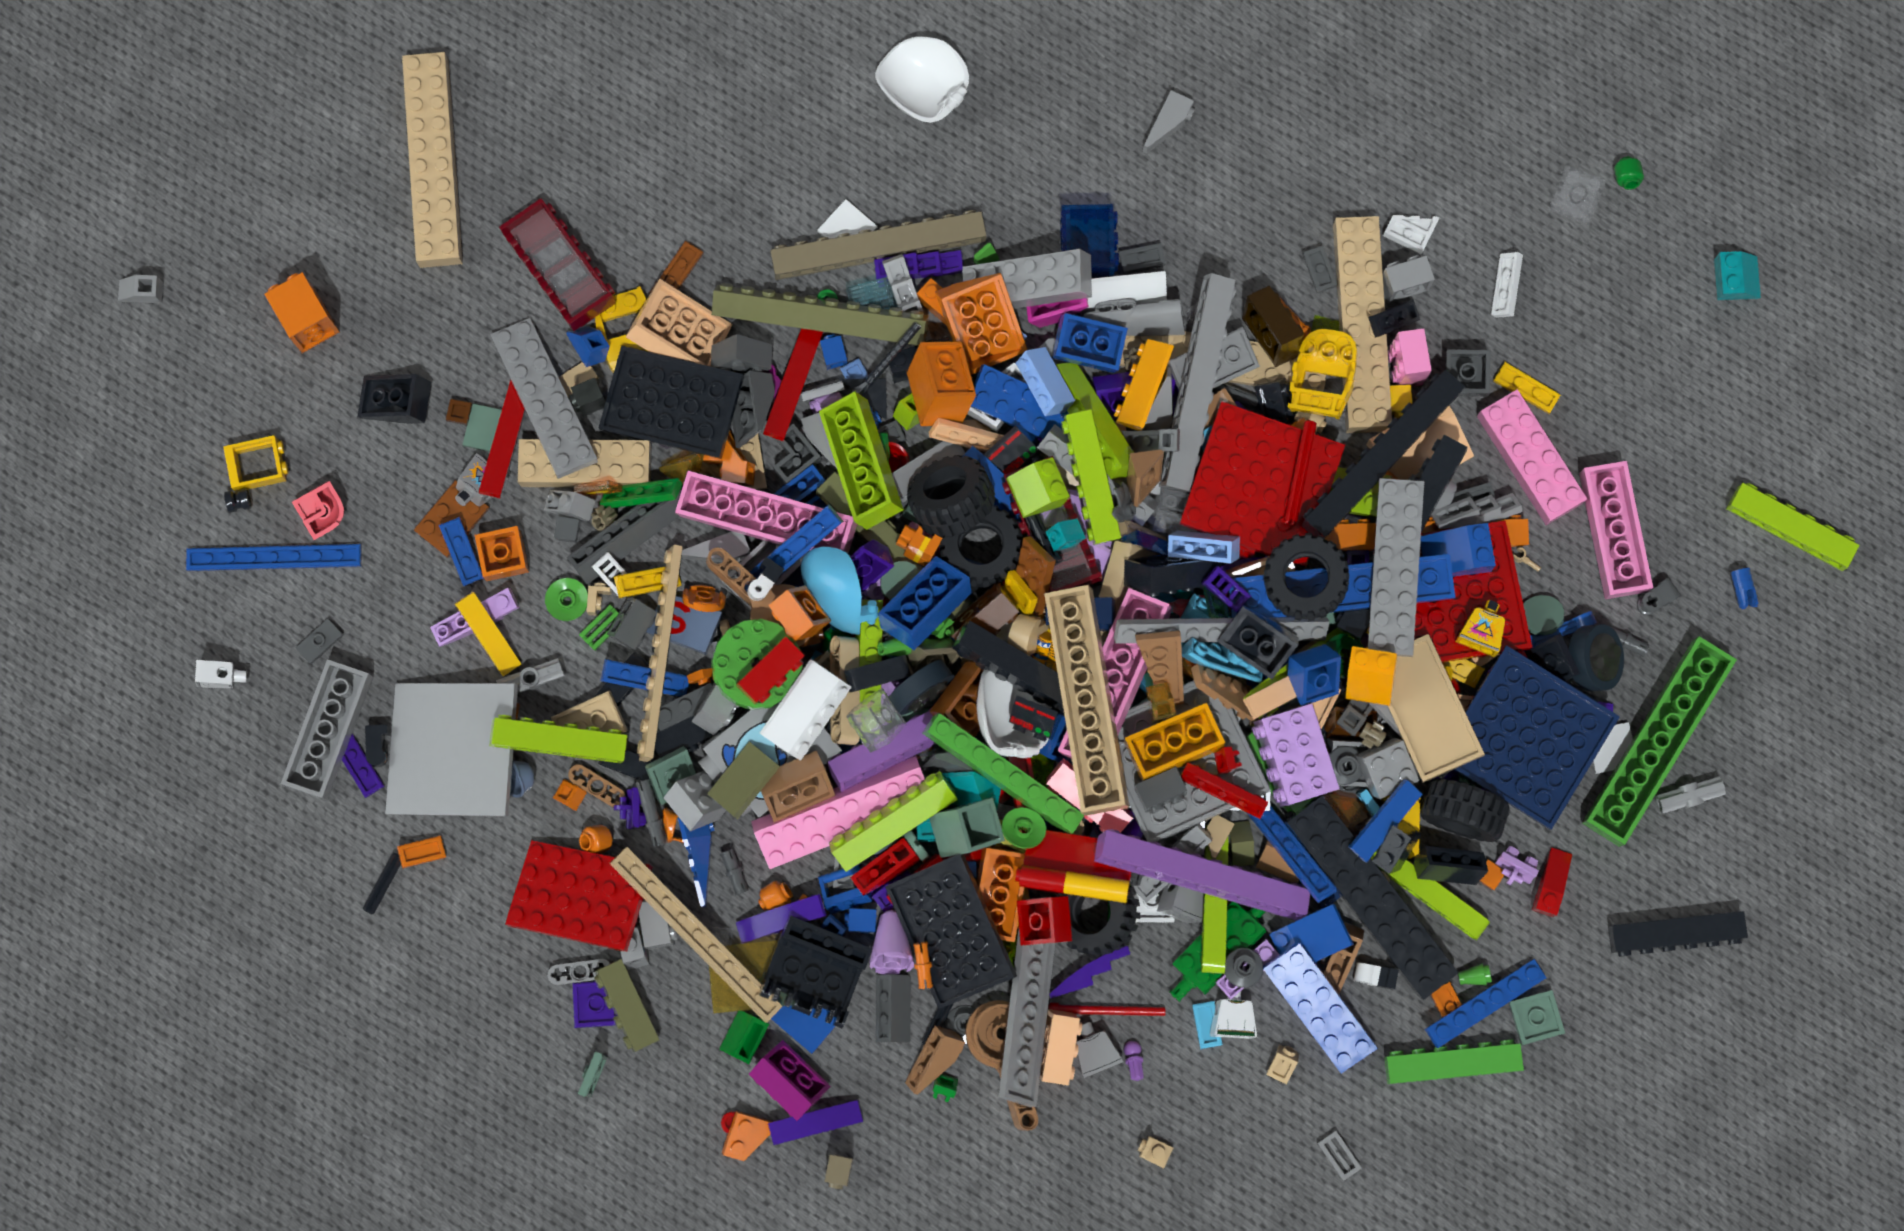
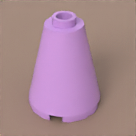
M894 910L885 911L884 914L880 915L870 957V968L874 967L875 971L879 974L897 975L900 974V970L906 969V972L914 967V958L908 938Z

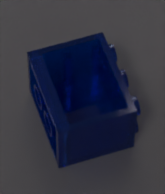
M1113 204L1061 205V252L1081 249L1090 254L1091 279L1113 277L1114 272L1118 271L1119 253L1114 252L1117 251L1118 232H1114L1118 223L1117 211H1113Z

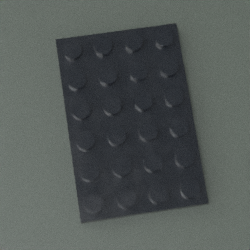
M621 346L598 429L722 459L744 375Z
M957 854L885 886L914 954L913 944L919 943L922 952L921 942H928L929 962H932L930 972L933 987L929 989L938 1009L1017 977L964 854Z

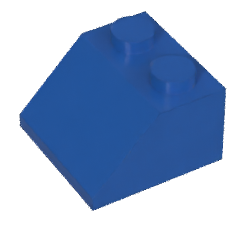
M1326 644L1289 656L1288 677L1301 706L1339 694L1341 656Z

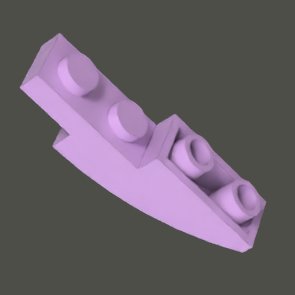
M506 588L481 602L494 623L504 619L503 616L520 608L511 588ZM460 612L430 627L439 647L473 634V631Z

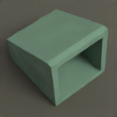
M993 798L939 811L929 818L941 858L970 853L1005 841Z

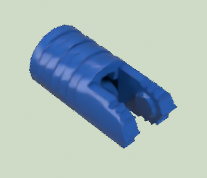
M1750 568L1730 572L1739 608L1746 609L1748 605L1758 607L1759 603Z

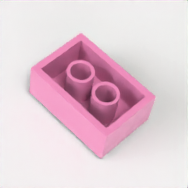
M1423 328L1398 332L1395 339H1393V343L1390 345V350H1387L1388 362L1393 365L1391 381L1393 384L1396 383V385L1422 386L1432 371L1425 330Z

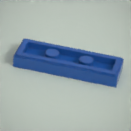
M460 518L438 525L462 585L465 586L483 579L482 572Z

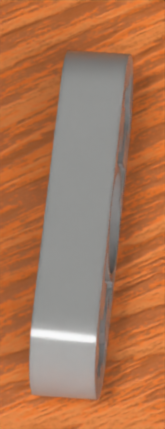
M605 959L554 965L548 971V979L555 985L595 981L594 977L590 978L591 970L589 964H593L592 968L594 969L599 968L600 963H603L604 966L611 963ZM577 966H584L587 972L584 978L578 979L575 977L574 970ZM567 967H571L570 976L572 980H568V976L560 977V981L552 977V974L556 973V969H559L560 972H568Z

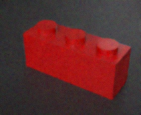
M785 637L736 686L754 704L758 701L763 704L772 695L769 690L773 686L779 688L788 679L785 675L790 670L795 672L803 664L801 659L805 655Z

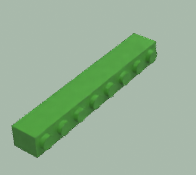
M935 714L922 732L923 735L1026 807L1037 812L1042 818L1062 832L1073 834L1085 816L942 714Z

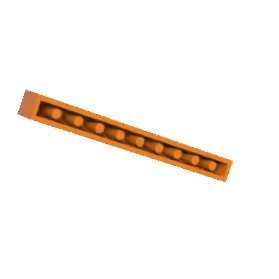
M1512 515L1508 519L1493 521L1506 520L1511 547L1529 545L1528 519H1521V515ZM1430 517L1421 533L1453 528L1439 529L1433 518ZM1370 519L1357 520V524H1349V520H1342L1325 540L1334 542L1339 550L1341 549L1342 552L1347 550L1374 551L1376 523H1371Z

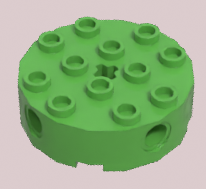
M763 619L742 621L728 629L717 643L711 661L713 680L721 694L735 705L750 710L767 709L780 703L801 674L802 665L795 672L790 670L785 675L788 679L779 688L773 686L769 690L772 695L763 704L760 701L754 704L736 685L754 668L751 666L754 659L760 662L785 637L800 650L796 641L789 638L785 633V629L778 623Z

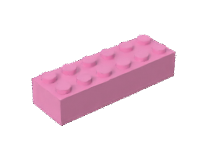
M1518 389L1480 411L1477 418L1545 525L1577 508L1587 500V497Z
M1627 461L1584 468L1579 473L1582 491L1587 497L1585 505L1605 599L1649 592L1653 588Z

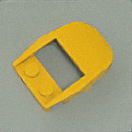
M641 287L614 295L616 304L595 317L596 329L601 331L610 346L606 362L613 373L621 346L649 352L626 338V335L607 340L603 322L640 312L647 300Z
M1329 329L1315 330L1303 340L1298 359L1293 363L1292 382H1290L1292 401L1288 403V408L1291 412L1299 411L1340 419L1353 392L1358 357L1356 343L1345 332ZM1306 372L1347 378L1342 395L1303 389L1302 386Z

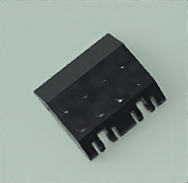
M790 916L775 946L762 980L759 996L769 999L771 992H773L771 1001L776 1002L780 997V992L786 994L784 1006L789 1008L793 1000V1010L810 1016L813 1010L812 1017L816 1019L820 1016L822 1009L827 1010L825 1022L830 1024L834 1018L833 1025L842 1029L849 1014V1011H847L860 974L866 969L872 948Z

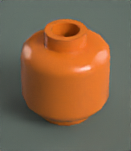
M602 824L586 827L582 831L579 843L584 851L600 854L607 852L611 848L613 837L606 826Z
M773 881L760 890L758 902L764 911H769L790 904L793 895L785 882Z

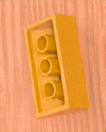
M1147 339L1145 344H1140L1137 355L1140 356L1138 364L1133 363L1129 373L1132 376L1130 385L1125 384L1121 395L1125 397L1123 404H1118L1114 416L1117 417L1116 423L1137 431H1141L1144 428L1173 351V345Z

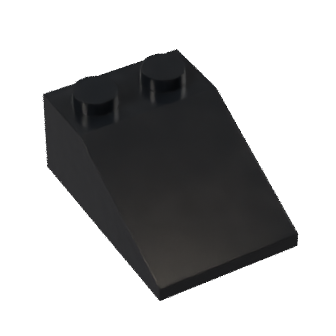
M417 374L364 376L357 417L360 419L405 424L425 423L431 381Z
M1243 606L1217 642L1270 679H1273L1298 646L1299 637L1280 624Z

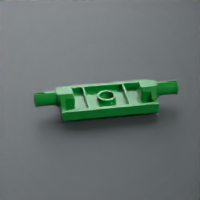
M1232 902L1227 907L1226 957L1234 949L1251 948L1267 932L1258 921L1266 911L1256 908L1245 911L1235 902ZM1202 934L1173 963V966L1183 975V979L1169 992L1178 1002L1192 988H1197L1206 995L1216 985V982L1225 975V973H1202Z

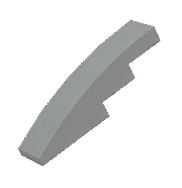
M901 254L882 261L897 307L902 309L903 312H923L904 256ZM929 328L927 331L926 341L932 339Z
M1513 493L1496 500L1491 494L1476 501H1473L1471 497H1467L1433 511L1431 517L1439 529L1489 523L1521 513L1523 510L1522 505Z
M1197 824L1192 826L1169 848H1178L1187 854H1198L1212 841V837ZM1143 876L1139 886L1132 885L1131 887L1147 903L1169 883Z

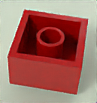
M1068 896L1017 901L1020 946L1072 941Z

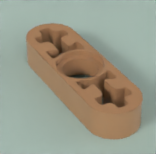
M574 765L569 770L568 777L573 784L613 808L615 805H620V802L611 803L613 799L607 794L605 799L602 798L607 792L608 786L612 787L609 790L611 793L616 795L619 792V797H626L622 789L582 765ZM583 770L582 774L589 779L587 787L583 786L586 783L580 778L577 781L574 780L576 776L573 773L575 771ZM596 780L602 781L604 785L603 790L599 793H595L591 789L592 783Z

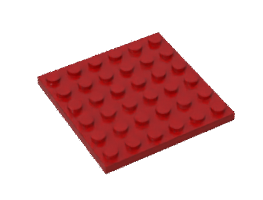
M1221 401L1179 524L1203 533L1239 536L1240 546L1270 556L1274 547H1278L1284 539L1288 540L1292 538V535L1299 534V536H1303L1305 533H1308L1301 526L1305 520L1303 515L1311 507L1315 509L1319 505L1317 500L1325 492L1327 494L1330 493L1345 445L1316 434L1314 435L1297 524L1295 526H1288L1284 524L1303 430ZM1308 557L1296 559L1293 561V564L1304 568Z
M1506 520L1488 523L1496 564L1491 572L1453 577L1455 599L1416 603L1414 640L1429 634L1442 663L1489 656L1455 642L1476 607L1484 610L1487 600L1497 602L1500 606L1496 615L1505 618L1498 654L1502 652L1506 645L1515 651L1532 648ZM1446 530L1421 533V536L1442 532Z

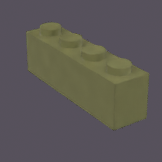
M622 959L595 971L597 976L594 977L598 988H603L606 994L603 997L608 1009L612 1008L616 1015L613 1017L614 1023L618 1030L622 1028L625 1037L622 1039L626 1048L636 1052L659 1041Z

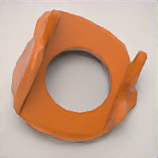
M664 808L663 824L666 841L668 843L671 841L684 843L681 837L673 836L678 817L672 809Z

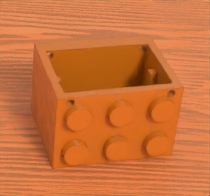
M303 272L289 276L287 281L282 284L271 286L268 292L264 294L287 335L301 353L339 333L318 293Z
M920 342L907 371L920 426H933L938 418L962 424L976 397L962 342Z

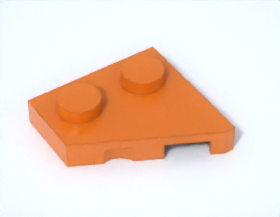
M736 1111L722 1154L745 1161L771 1134L768 1123L773 1121Z

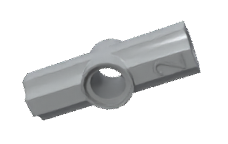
M557 658L532 668L527 667L521 672L496 680V682L517 684L518 694L565 677L560 660ZM528 674H535L536 679L533 683L528 684L525 682Z
M1720 777L1700 783H1690L1678 787L1677 790L1657 795L1656 803L1661 814L1683 807L1685 809L1704 803L1703 801L1726 795L1725 785Z

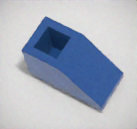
M583 326L574 332L573 330L567 331L566 335L585 367L605 361L610 346L599 329Z

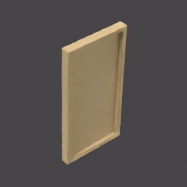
M1429 634L1414 640L1413 657L1397 656L1398 663L1391 704L1388 708L1422 782H1425L1483 757L1485 754Z

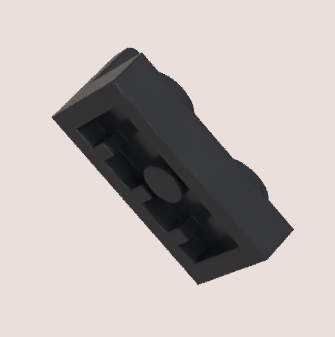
M1286 378L1255 386L1262 416L1285 424H1289L1294 420L1296 411L1291 412L1288 408V403H1291V392Z

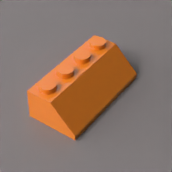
M991 845L982 848L976 883L1001 940L1015 942L1018 927L1017 901L1023 899L1024 887H1019V882L1015 881L1017 868L1022 867L1025 853L1007 847Z

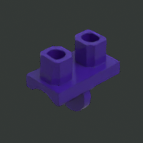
M635 787L627 789L626 797H620V805H615L613 808L614 811H620V819H626V829L639 828L647 823L645 814L639 813V805H642L638 788Z

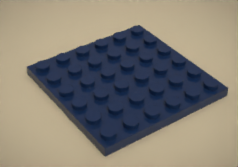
M1506 645L1465 711L1485 756L1453 770L1492 794L1504 799L1509 805L1547 829L1552 830L1620 716Z

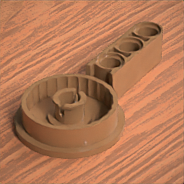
M719 547L713 548L706 558L708 568L746 603L752 606L750 620L763 619L778 623L784 628L782 623L773 617L772 610L768 605L787 589L796 587L787 584L774 585L763 600L754 601L750 599L744 586L750 585L756 578L724 549ZM719 555L723 562L715 564L711 556ZM736 570L739 577L737 579L730 578L728 571ZM809 638L798 640L796 643L800 647Z
M995 1000L986 1002L973 1011L966 1025L965 1037L971 1054L982 1064L995 1068L1001 1079L1010 1002ZM998 1028L1004 1030L1005 1035L1002 1040L997 1037L996 1032ZM1007 1100L1013 1124L1018 1130H1033L1038 1125L1035 1107H1027ZM1025 1114L1030 1119L1028 1126H1024L1022 1123V1117Z

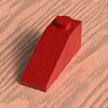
M902 838L850 878L864 896L903 874L919 862L920 859L907 841Z
M1551 847L1532 911L1550 917L1558 915L1573 854Z

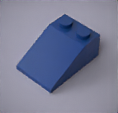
M1488 523L1467 525L1421 536L1420 548L1422 557L1450 554L1453 577L1491 572L1496 566Z
M1335 904L1270 933L1279 955L1299 941L1314 962L1354 945Z

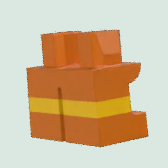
M905 525L896 545L906 550L904 553L905 557L925 567L930 562L943 538L935 534L930 539L922 535L923 530L920 526L916 531Z

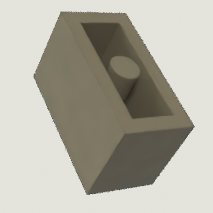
M830 1154L824 1181L829 1182L828 1187L842 1190L843 1186H848L853 1159Z

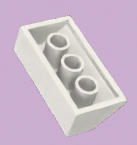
M1166 272L1091 279L1092 297L1088 298L1089 307L1080 311V316H1083L1086 312H1095L1096 305L1104 301L1131 299L1136 302V305L1159 303V301L1167 300Z
M810 659L760 734L801 761L842 700L846 697L851 686Z

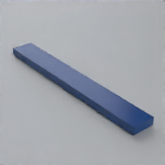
M361 544L186 549L187 571L362 567Z

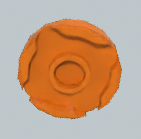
M693 585L690 586V589H684L682 601L686 606L697 611L716 612L724 608L726 596L721 591L720 594L715 592L716 589L711 586Z

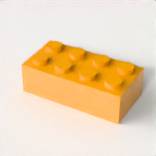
M1204 703L1125 737L1124 744L1143 782L1174 767L1179 768L1187 763L1210 755L1225 746V741L1208 704Z

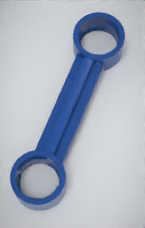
M1593 612L1584 613L1564 622L1553 634L1545 636L1530 635L1532 648L1556 635L1561 634L1564 637L1574 633L1582 626L1597 624Z

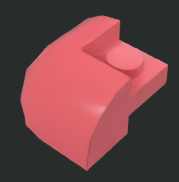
M330 481L321 484L292 501L313 540L333 530L340 524L343 518L344 506Z

